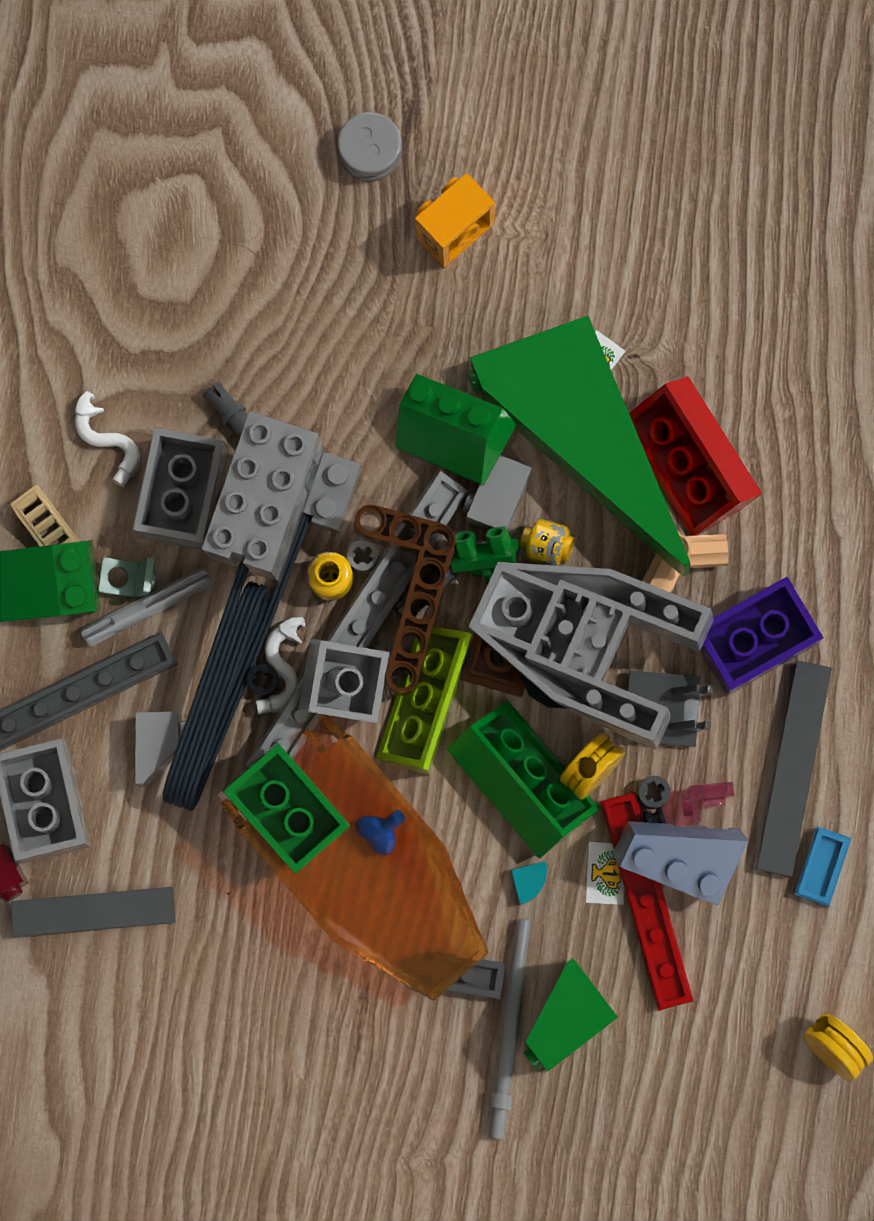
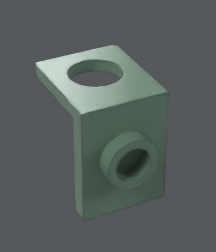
M147 557L138 563L102 558L98 592L136 599L149 594L150 590L154 587L156 571L153 569L154 558ZM115 567L123 569L127 575L125 585L120 588L113 587L108 581V572Z

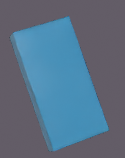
M817 826L794 895L829 907L852 838Z

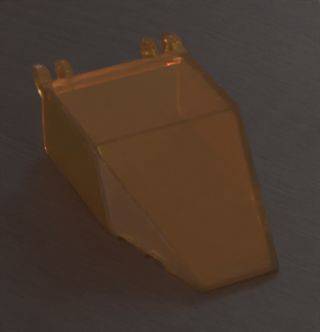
M322 715L319 718L322 726L337 741L326 749L316 733L307 728L303 734L320 752V755L302 771L350 824V827L298 873L294 874L248 820L240 815L238 809L231 801L225 798L221 804L240 833L336 944L346 948L434 1001L487 955L488 950L449 858L446 846L351 735L345 733L327 715ZM395 810H400L405 816V821L394 829L396 841L393 852L388 855L376 853L369 842L357 834L355 823L360 817L379 816L385 819Z

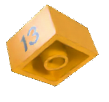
M468 173L464 174L460 179L457 177L451 179L443 187V194L434 202L432 200L426 201L416 212V240L443 268L447 267L495 224V201Z

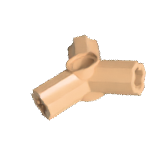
M678 532L690 560V568L728 566L726 534L683 536ZM654 552L656 555L642 582L671 593L680 574Z

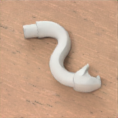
M86 391L79 398L75 408L76 416L74 422L76 431L81 439L90 445L97 447L117 446L123 449L125 452L124 460L119 465V470L112 479L115 484L123 488L139 469L141 464L139 449L134 441L126 435L120 433H97L91 429L89 419L104 412V409L94 407L90 400L94 399L95 396Z
M293 617L279 624V627L268 635L265 641L264 651L266 660L284 679L286 687L278 695H271L267 699L256 700L258 714L279 713L299 683L295 670L280 657L279 646L285 639L299 644L302 643L296 634V630L299 626L305 627V619L303 617Z

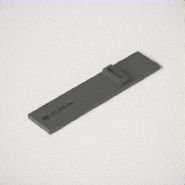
M173 887L11 901L13 937L176 923Z

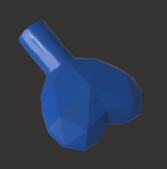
M395 810L385 819L379 816L360 817L355 823L356 832L369 842L376 853L388 855L393 852L396 837L394 829L405 821V816L400 810Z

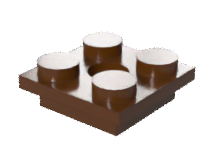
M474 632L461 681L522 698L525 687L519 677V671L510 663L503 667L495 666L490 660V655L494 649Z

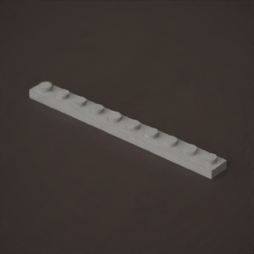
M437 471L409 515L447 525L468 490L442 471ZM402 524L395 536L402 541H407L414 537V532L410 526ZM433 534L429 537L431 547L440 534ZM387 547L326 641L367 648L410 582L418 555ZM303 677L245 764L246 767H249L275 743H279L294 760L323 716V714L298 709Z

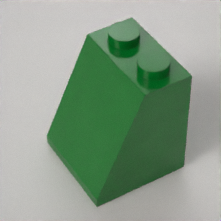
M574 958L564 965L524 1041L528 1049L523 1054L536 1070L543 1067L546 1072H549L618 1018Z

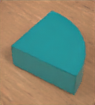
M546 861L511 870L520 905L533 900L542 890L547 877Z

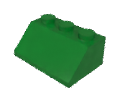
M416 373L399 404L395 447L399 451L484 486L516 424L503 408Z

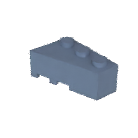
M628 821L613 855L619 866L718 906L748 844V840L740 828H728L727 830L711 829L706 826L696 825L695 827L673 826V824Z

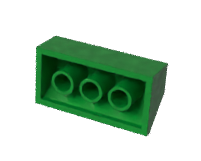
M509 701L472 724L447 749L479 787L481 792L486 795L502 814L503 818L513 827L539 859L561 843L600 809L590 796L580 800L574 795V791L570 790L569 786L566 787L560 782V776L566 769L565 766Z

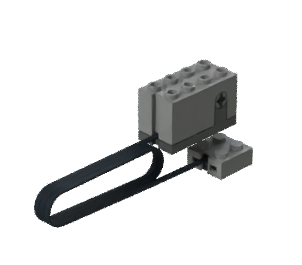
M249 411L202 546V550L212 561L237 568L238 572L172 760L162 796L164 803H173L174 806L183 807L189 811L195 809L246 687L247 675L256 663L274 619L310 521L314 526L340 534L362 471V466L359 463L325 453L324 444L318 433ZM249 570L252 574L276 581L267 608L268 586L250 581L242 592Z

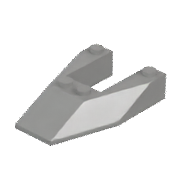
M498 562L469 624V628L554 702L623 737L657 750L671 718L669 709L606 683L603 680L628 624L700 652L714 619L711 608L612 569Z

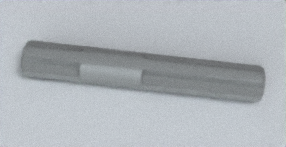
M199 568L81 629L82 637L88 646H94L210 587L212 584L206 570Z

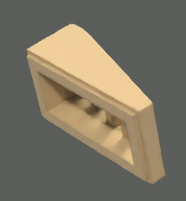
M35 485L10 503L9 506L39 546L50 545L63 534H66L68 539L61 544L80 541L39 485ZM37 501H42L40 505L25 515L24 511ZM46 511L51 513L50 516L35 527L31 523ZM56 522L60 525V527L46 537L42 538L40 535Z

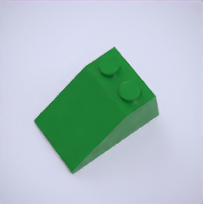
M92 540L0 551V622L101 610Z

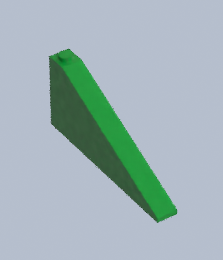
M588 315L470 357L472 370L467 371V376L473 391L480 390L484 401L503 408L515 422V429L679 574L682 576L690 574V560Z

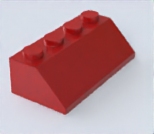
M688 376L664 384L629 413L656 480L691 536H698L739 512L762 494Z

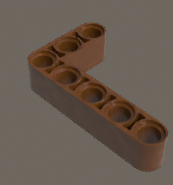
M368 504L362 506L355 515L353 525L355 534L364 541L418 555L384 682L390 693L396 696H404L414 689L419 678L455 546V535L452 529L445 524ZM365 515H373L379 520L380 526L374 531H366L361 527L360 519ZM406 524L413 529L414 537L410 540L402 541L395 536L394 529L398 525ZM433 534L444 535L448 541V547L444 550L433 549L429 544V537ZM423 568L435 569L439 580L432 585L423 583L419 576ZM417 601L426 603L429 607V615L423 619L415 618L411 614L410 605ZM407 635L416 637L420 642V649L415 653L405 652L401 647V639ZM402 669L407 671L411 677L410 685L405 688L395 686L391 680V674L395 670Z

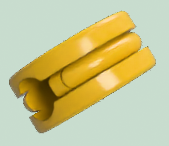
M602 732L592 739L570 762L560 776V782L566 787L569 786L570 790L574 791V795L583 800L612 773L623 759L625 751L619 745L616 746L615 742L611 741V737L605 732Z
M821 1014L816 1023L803 1034L804 1040L811 1051L828 1068L845 1080L855 1081L864 1067H868L873 1061L872 1052L864 1041L845 1023L831 1014Z

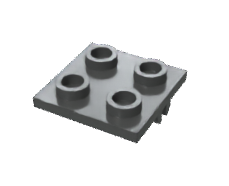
M630 670L628 692L669 709L671 718L659 744L696 747L697 732L710 730L711 722L709 721L697 722L699 697L712 695L713 686H700L701 676ZM625 737V740H624V742H635V741H633V740H631V739H628V738H626V737Z

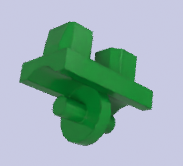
M505 526L494 527L488 530L486 543L477 544L475 534L472 531L458 532L455 537V554L451 563L453 573L471 571L473 577L483 575L488 585L498 562L516 563V552L520 550L518 538L511 539Z

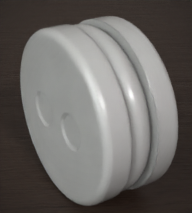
M365 112L350 118L342 127L338 137L339 157L343 167L350 175L363 181H377L389 176L397 168L402 156L401 136L397 126L388 117L374 112Z

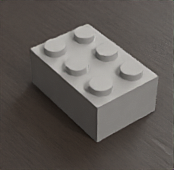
M154 428L133 531L138 538L202 550L215 512L228 450L224 440Z
M61 738L1 753L0 797L14 860L24 864L92 847L68 743Z

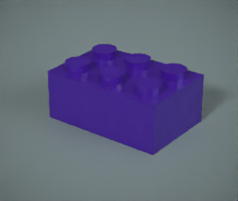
M785 577L714 617L700 652L726 696L818 645L824 637L789 578Z

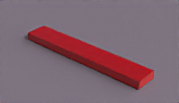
M635 792L600 802L613 850H615L628 821L644 822ZM617 862L658 1011L693 1002L661 883L624 869Z

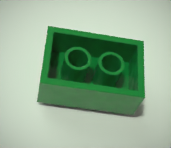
M275 743L221 790L294 874L298 873L350 827V824L279 743Z

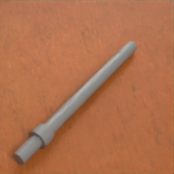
M517 919L496 1088L495 1093H491L489 1106L493 1108L490 1138L504 1139L507 1110H511L513 1096L509 1095L531 928V921Z

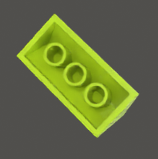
M432 627L418 681L409 694L396 696L376 759L429 776L471 646L472 634L465 631ZM416 637L410 653H415L420 649V642ZM405 670L399 688H405L411 683V677Z

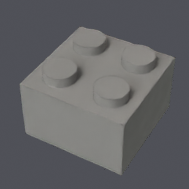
M310 639L298 709L377 723L390 652Z

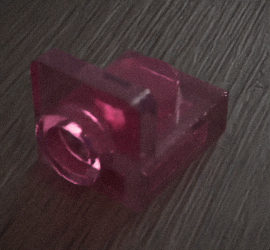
M733 782L689 786L687 788V795H682L681 797L683 815L690 816L691 824L699 823L701 821L699 802L704 801L705 807L726 805V799L734 796Z

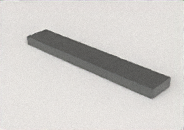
M160 632L1 709L0 751L178 665L163 633Z
M798 660L795 663L756 870L786 877H792L832 667Z

